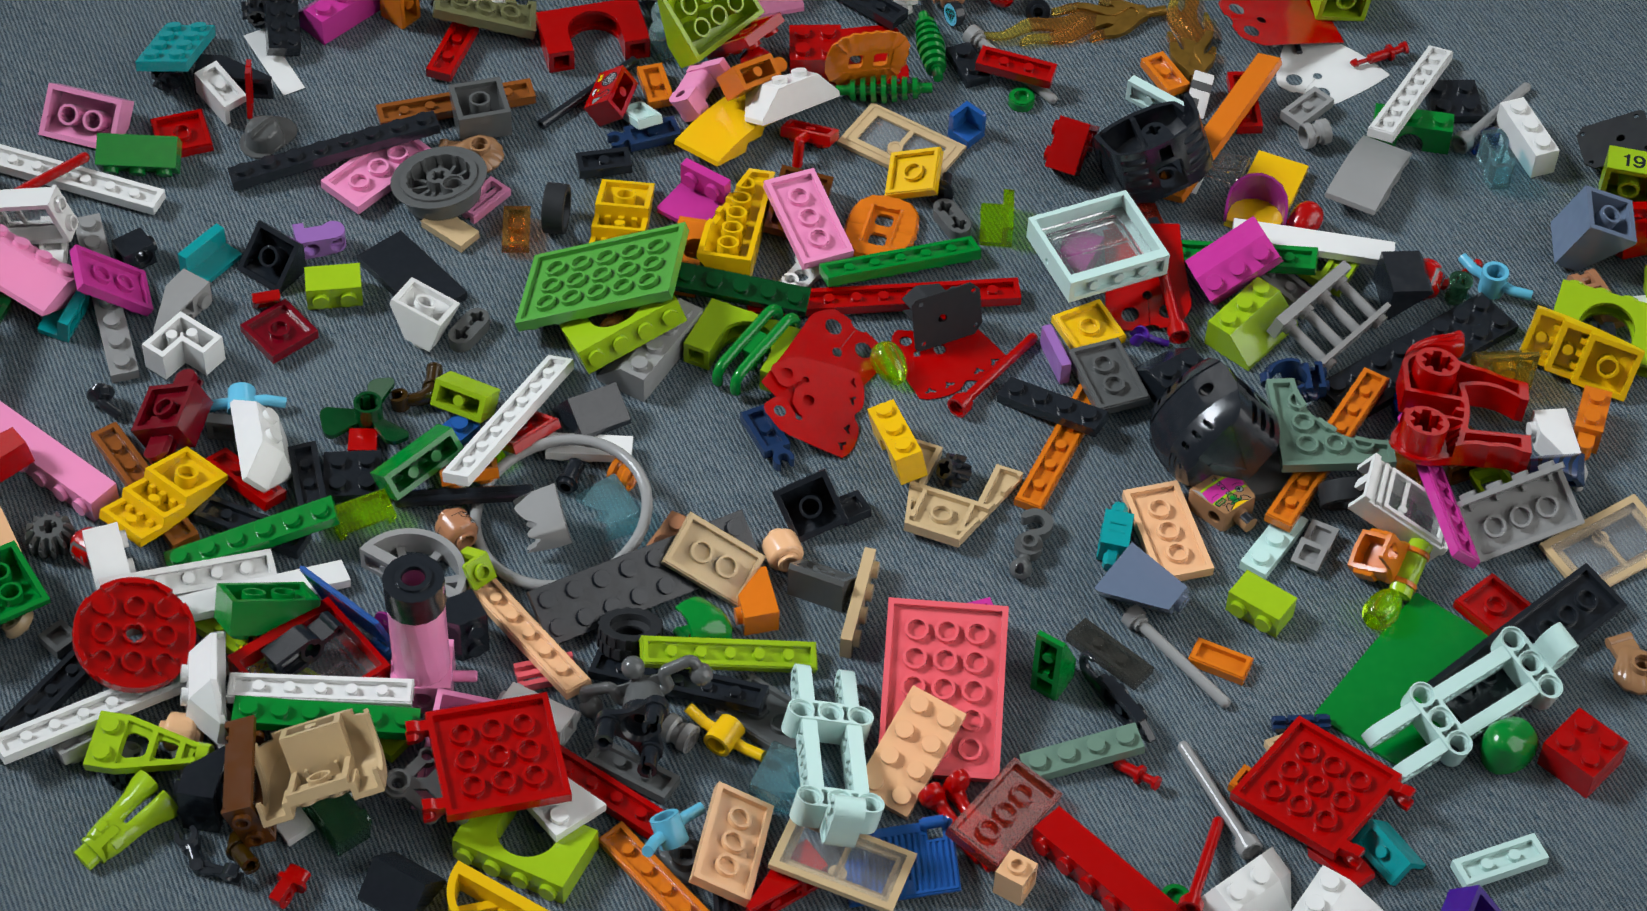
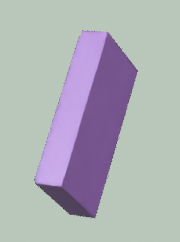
M1051 324L1044 325L1041 330L1040 346L1059 384L1067 383L1070 380L1072 363L1054 327Z

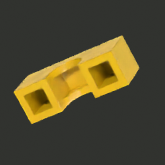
M894 399L868 408L867 411L873 434L881 449L887 450L892 469L900 484L904 485L927 476L928 473L922 450Z

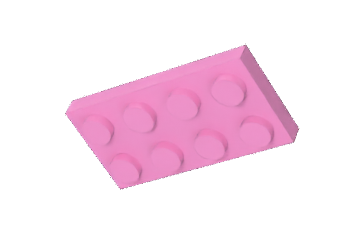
M418 139L351 158L320 180L321 188L359 215L392 191L390 185L392 175L403 161L418 152L430 149V147Z
M814 168L764 180L763 188L802 270L817 267L819 263L853 257L854 249Z

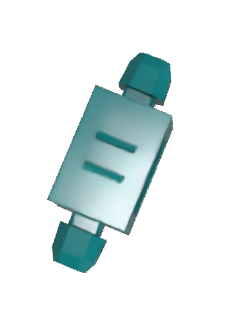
M1117 501L1112 505L1111 509L1106 508L1104 521L1101 525L1096 560L1102 561V567L1105 571H1108L1130 544L1134 514L1128 513V507L1123 502Z

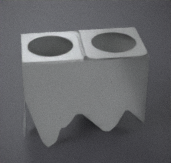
M555 483L531 491L513 500L516 505L514 507L516 513L528 521L526 526L532 528L527 535L529 538L535 539V542L526 549L529 550L528 553L554 549L572 543Z

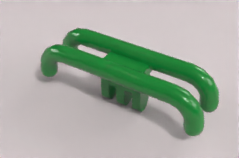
M777 304L767 306L716 363L712 374L714 386L720 387L723 385V375L726 368L740 352H743L744 361L735 370L730 382L731 394L733 396L740 395L741 383L746 374L758 367L757 363L760 364L764 360V356L771 352L770 347L790 325L796 328L801 326L799 316L795 313H789L783 317L784 313L781 306ZM772 316L774 319L780 320L768 334L760 331Z

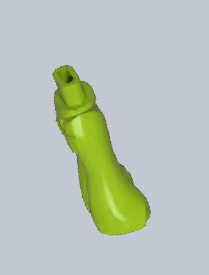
M139 770L133 776L117 802L92 826L87 835L81 839L82 845L73 854L91 871L99 862L102 864L106 863L107 860L118 855L150 829L177 817V804L166 791L162 790L137 815L125 823L126 818L137 807L159 790L157 782L149 774Z

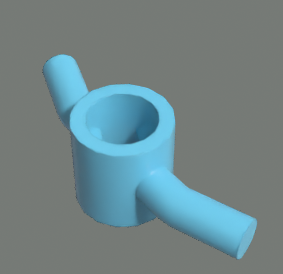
M1466 253L1458 258V261L1473 276L1480 279L1478 291L1479 293L1482 292L1489 299H1499L1506 293L1512 297L1531 301L1533 290L1517 287L1507 282L1509 269L1503 263L1491 261L1482 268Z
M238 382L228 388V398L212 400L213 405L209 413L227 409V414L232 415L230 402L233 400L257 401L263 406L285 408L287 398L267 394L256 395V389L253 385L246 382Z
M698 802L679 813L678 809H668L652 816L649 823L654 834L643 846L642 854L645 857H651L658 847L661 851H669L687 843L689 836L684 825L706 812L704 805Z

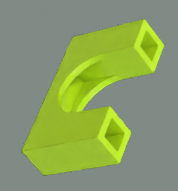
M1563 279L1554 311L1582 322L1591 316L1599 314L1610 315L1621 320L1630 332L1631 344L1645 351L1636 375L1647 378V303L1638 301L1633 296H1621L1611 293V291L1605 288L1589 287L1578 280L1569 281Z
M673 295V299L662 303L656 302L642 305L630 318L613 326L598 327L593 325L588 318L567 321L559 324L569 346L588 374H591L686 322L687 319L677 298Z
M712 298L684 341V362L709 370L721 350L726 345L736 341L759 314ZM770 319L760 331L768 334L779 321ZM789 326L770 347L771 353L760 369L759 389L770 392L761 381L769 373L772 365L780 359L801 329Z
M517 811L470 818L467 823L461 824L452 838L454 858L466 865L471 864L478 867L492 877H501L508 880L517 888L531 890L538 893L545 900H554L561 904L565 903L599 848L598 830L582 825L558 842H555L548 851L540 855L531 857L514 855L504 849L499 840Z

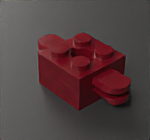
M184 369L178 372L172 384L149 386L131 432L146 448L143 456L151 465L175 453L176 449H182L186 446L189 448L196 447L213 401L202 389L203 380L192 369Z

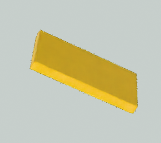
M1259 150L1247 174L1264 173L1280 182L1288 197L1289 212L1308 173L1309 166ZM1244 199L1231 205L1223 226L1232 228L1234 218L1248 220L1252 216L1258 222L1282 225L1283 220L1279 210L1269 202L1259 199Z

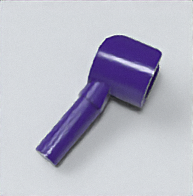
M1142 325L1135 327L1130 332V335L1133 337L1129 341L1136 347H1139L1144 341L1168 347L1170 343L1169 340L1149 334L1148 329Z

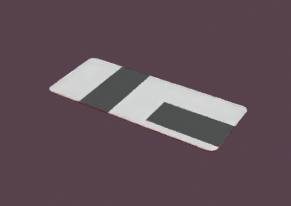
M1195 70L1189 93L1199 110L1200 118L1204 119L1214 75Z

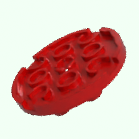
M126 577L104 583L98 590L82 601L75 614L72 644L78 662L94 680L113 690L127 693H143L166 686L180 675L181 665L187 664L188 654L195 647L196 643L195 621L186 602L183 603L172 593L173 590L168 586L147 578ZM130 629H137L142 633L143 637L133 642L125 633Z

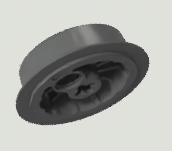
M442 146L430 148L412 155L396 168L391 178V190L394 196L406 205L408 211L418 218L433 221L451 219L464 214L478 202L481 196V187L486 180L487 166L480 155L463 147Z

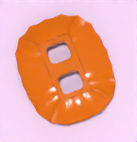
M891 30L865 31L861 34L853 33L833 43L826 57L825 74L830 82H835L837 85H847L850 83V79H856V84H860V78L866 77V83H870L871 76H876L878 82L881 80V75H887L888 81L892 75H898L901 67L906 65L911 45L905 35ZM888 53L886 61L873 62L876 54ZM863 55L861 63L848 65L850 57Z
M871 195L861 199L852 208L845 223L844 231L854 249L853 256L858 257L912 247L917 240L920 219L918 212L909 202L887 195ZM879 216L893 219L892 226L890 227L877 225L875 221ZM871 235L887 238L883 246L871 244L868 240Z

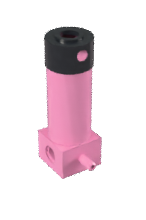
M414 553L402 555L392 560L384 570L382 584L392 653L390 678L414 679L415 688L412 708H421V713L433 711L438 688L454 691L455 682H477L478 672L476 670H455L454 639H448L447 599L443 568L435 559L427 555Z

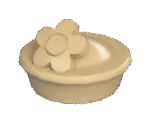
M31 611L2 624L6 637L15 639L29 630L34 612Z

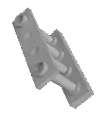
M1345 260L1276 317L1267 329V332L1274 339L1282 332L1285 334L1289 333L1316 361H1322V365L1326 367L1327 372L1337 363L1335 358L1372 326L1377 329L1385 322L1387 317L1384 314L1391 307L1387 302L1376 311L1347 282L1348 278L1346 275L1352 267ZM1333 288L1336 291L1340 290L1368 319L1359 325L1331 297L1329 291ZM1315 303L1323 304L1351 334L1343 340L1313 311L1315 309L1313 305ZM1299 317L1302 320L1306 319L1335 348L1326 355L1296 326V320Z

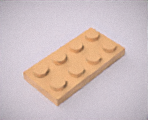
M1177 480L1123 490V502L1128 507V513L1134 514L1133 526L1146 554L1180 581L1213 575V563Z
M914 685L866 765L869 792L880 796L884 800L885 809L905 820L909 818L918 802L919 792L928 785L967 715Z
M719 781L713 790L689 883L746 907L752 897L774 805Z

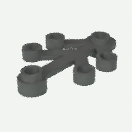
M431 747L421 748L418 756L404 769L396 768L388 771L384 791L392 799L404 798L420 812L422 822L421 799L423 798L416 791H427L434 798L442 797L436 769L427 777H415L423 768L434 766ZM428 754L432 759L424 760L422 755ZM397 782L400 783L403 787L395 788L392 786V784ZM469 819L454 822L457 824H465L469 821ZM436 820V821H433V822L425 823V824L432 825V824L436 823L437 820Z

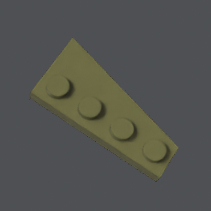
M434 0L432 17L442 21L464 24L468 27L487 29L495 33L501 32L515 35L518 38L534 39L536 33L537 1H528L527 5L517 4L516 0H505V3H494L492 0Z

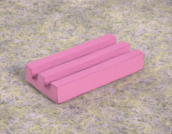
M490 176L481 187L482 191L478 202L470 210L462 214V217L465 219L470 218V222L473 224L477 223L511 196V189Z

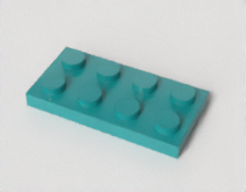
M180 22L167 23L135 61L136 71L188 72L216 36L215 25H206L205 22H195L191 25H181Z

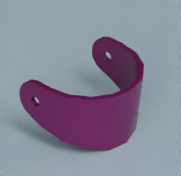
M1249 173L1239 178L1231 186L1226 199L1224 222H1226L1229 207L1235 202L1244 199H1259L1275 206L1282 215V225L1286 226L1288 197L1283 185L1274 177L1264 173Z

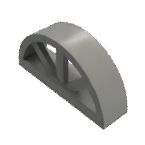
M418 528L395 529L375 536L359 548L361 567L381 578L385 568L392 560L397 558L393 554H397L400 557L407 555L406 552H420L431 555L430 557L437 562L440 560L444 561L455 572L456 575L445 577L446 599L468 590L467 578L462 569V565L465 563L462 554L451 541L435 532Z

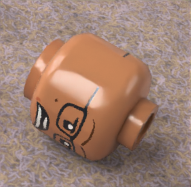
M459 507L448 508L439 514L435 524V533L447 538L460 551L466 546L471 547L475 543L478 526L465 509Z

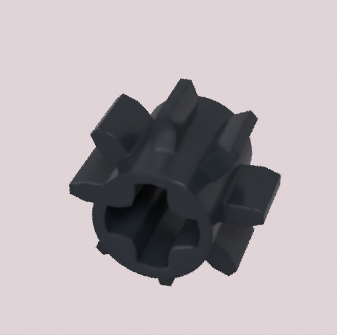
M263 0L241 1L243 20L248 19L252 25L265 24Z
M151 71V78L155 80L153 86L167 93H170L171 89L179 88L183 82L184 76L181 71Z
M947 453L946 458L938 462L936 475L943 479L942 486L961 489L962 484L969 481L972 466L965 463L967 456Z

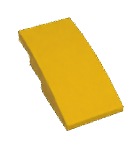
M746 95L731 101H727L726 97H723L695 119L675 139L674 144L718 167L745 153L748 143L761 137L764 127L770 124L761 126L745 122Z
M602 179L595 202V214L591 225L589 243L648 230L655 183Z
M1538 305L1518 351V358L1541 365L1545 371L1568 378L1572 384L1584 388L1587 385L1613 392L1612 398L1624 402L1645 351L1594 326Z
M186 446L146 467L143 478L123 488L122 498L100 509L99 518L107 524L117 522L119 530H125L127 538L141 548L167 532L204 503L228 480V474Z

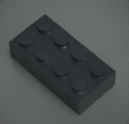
M263 0L267 56H299L301 52L298 0Z

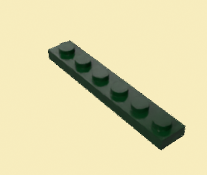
M681 262L675 291L763 309L771 304H777L781 306L783 313H795L802 317H806L811 288L685 262Z

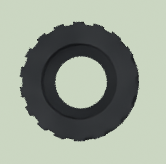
M624 607L608 611L598 621L597 647L605 656L618 661H624L628 656L640 657L639 639L641 635L663 636V621L659 619L658 615L641 608Z

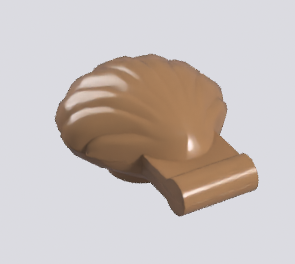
M482 134L471 136L463 141L440 139L438 147H463L476 152L485 161L487 174L498 168L504 159L503 146L495 138Z
M1630 631L1606 638L1605 645L1616 659L1612 670L1613 680L1626 692L1635 695H1647V651L1640 649Z

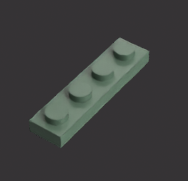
M1134 722L1019 754V761L1029 786L1144 754L1145 746Z

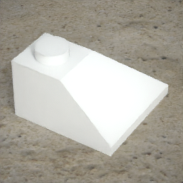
M413 277L409 279L390 301V306L404 338L412 342L417 348L428 352L440 340L460 305L454 299Z

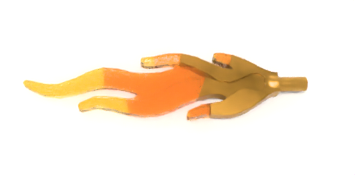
M1099 0L1098 5L1075 2L1051 9V16L1056 17L1069 14L1067 16L1027 18L1005 31L984 32L986 39L1007 41L1034 31L1053 32L1027 35L1020 40L1019 46L1023 47L1029 44H1068L1096 31L1089 38V42L1093 43L1099 40L1123 37L1136 29L1140 24L1147 22L1148 18L1167 15V9L1165 5L1146 8L1145 5L1134 4L1124 0Z
M1170 0L1166 15L1168 25L1173 33L1168 31L1166 35L1170 59L1188 81L1192 83L1195 70L1208 73L1215 62L1217 52L1215 46H1212L1205 53L1213 39V24L1208 12H1204L1203 15L1204 30L1199 24L1197 16L1199 0H1185L1182 12L1178 9V0ZM1177 38H1178L1179 41L1181 42V44H1182V46H1183V48H1184L1183 50L1180 48V46H1179V44H1178V41H1177Z

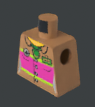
M1212 475L1189 490L1187 504L1190 511L1219 531L1225 532L1237 524L1244 532H1248L1257 523V519L1252 515L1255 495L1244 480Z

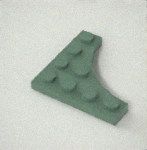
M1295 378L1266 379L1265 388L1268 404L1277 416L1280 426V441L1277 451L1282 473L1356 471L1359 464L1375 453L1382 456V461L1390 464L1392 468H1396V455L1394 449L1389 444V440L1370 439L1357 435L1355 438L1345 436L1337 432V427L1321 417L1316 418L1307 409V403L1297 388Z

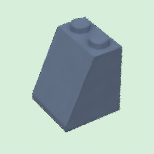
M1587 185L1550 222L1554 264L1574 271H1580L1637 243L1632 200Z
M1131 542L1094 587L1097 593L1104 598L1131 605L1137 604L1142 608L1172 615L1175 610L1180 613L1190 601L1188 587L1133 542Z

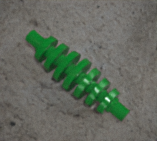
M920 11L918 14L919 19L915 23L917 52L927 74L933 76L935 82H940L943 80V73L946 70L944 39L935 19L930 17L927 11Z
M881 75V84H877L876 76H871L870 84H867L866 77L860 78V84L857 85L856 79H850V83L847 85H836L840 95H848L852 101H856V95H860L861 101L867 102V95H871V102L877 103V94H881L882 103H887L888 94H891L893 103L898 102V94H902V100L906 101L908 100V94H913V99H918L921 93H933L932 83L918 82L916 77H912V83H908V77L902 76V83H898L896 75L891 76V84H887V75Z

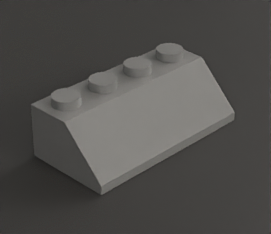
M678 298L677 300L687 321L607 364L597 375V380L606 385L616 382L619 391L645 402L683 356L684 341L702 315L703 309Z

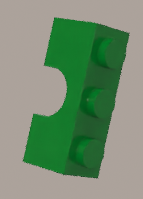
M1375 104L1372 122L1385 104ZM1416 109L1392 143L1379 139L1376 140L1396 146L1397 139L1400 136L1413 134L1422 140L1421 151L1448 155L1453 134L1454 114Z

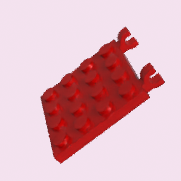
M547 692L425 712V720L405 721L407 745L417 744L423 741L425 737H429L442 796L441 798L421 799L424 823L436 821L442 815H446L447 822L572 801L570 784Z
M1299 715L1230 792V800L1334 861L1340 855L1347 866L1357 871L1363 864L1364 860L1360 857L1365 853V848L1350 841L1389 796L1393 797L1398 807L1407 812L1414 804V800L1411 798L1416 793V789L1401 783L1402 774Z

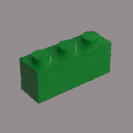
M97 133L95 165L103 173L118 175L119 171H127L133 176H145V172L156 173V176L172 177V173L180 174L182 142L178 136Z
M437 424L374 469L370 474L384 497L398 501L448 465L464 447L452 427Z

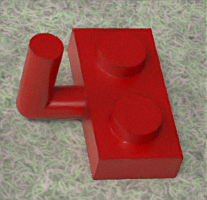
M789 119L781 126L780 136L789 138V141L794 142L792 167L802 168L804 145L806 142L813 143L817 148H828L839 139V129L795 119Z

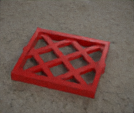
M246 59L247 119H252L254 109L252 60Z

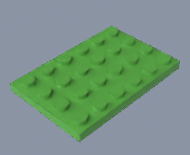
M686 222L535 255L515 320L518 331L536 330L548 325H559L567 321L587 319L595 315L611 314L623 309L639 308L642 305L656 302L662 303L673 299L689 234Z

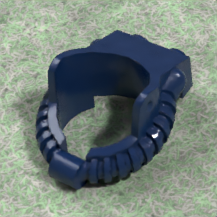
M1285 358L1270 363L1259 375L1261 386L1264 388L1266 379H1272L1278 373L1281 374L1282 378H1295V380L1302 381L1303 383L1297 386L1306 403L1326 397V392L1330 390L1329 380H1325L1327 369L1323 367L1322 361L1314 362L1315 367H1311L1308 362L1301 363L1296 358Z

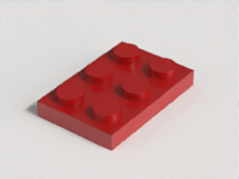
M779 12L754 20L707 56L708 60L716 57L726 58L732 53L737 55L745 49L750 51L761 44L759 41L761 38H768L779 31L777 27L785 22L783 16Z

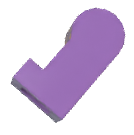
M329 221L321 226L304 228L303 223L292 225L294 239L304 245L305 260L338 253L346 247L345 227L338 221Z

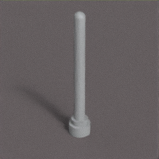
M976 24L969 26L962 36V40L971 43L973 47L982 48V45L996 48L986 40L984 31ZM1025 83L1048 103L1055 104L1057 102V96L1049 89Z
M1527 82L1522 83L1502 102L1522 98L1531 90V85ZM1500 103L1469 130H1461L1451 138V146L1457 153L1465 154L1473 147L1475 138L1496 120Z
M1133 605L1124 613L1121 622L1127 628L1144 634L1220 707L1227 708L1230 706V699L1148 623L1146 612L1139 605Z
M1186 741L1179 742L1177 746L1179 752L1235 836L1236 851L1243 860L1255 857L1262 850L1263 845L1255 834L1245 831L1189 743Z

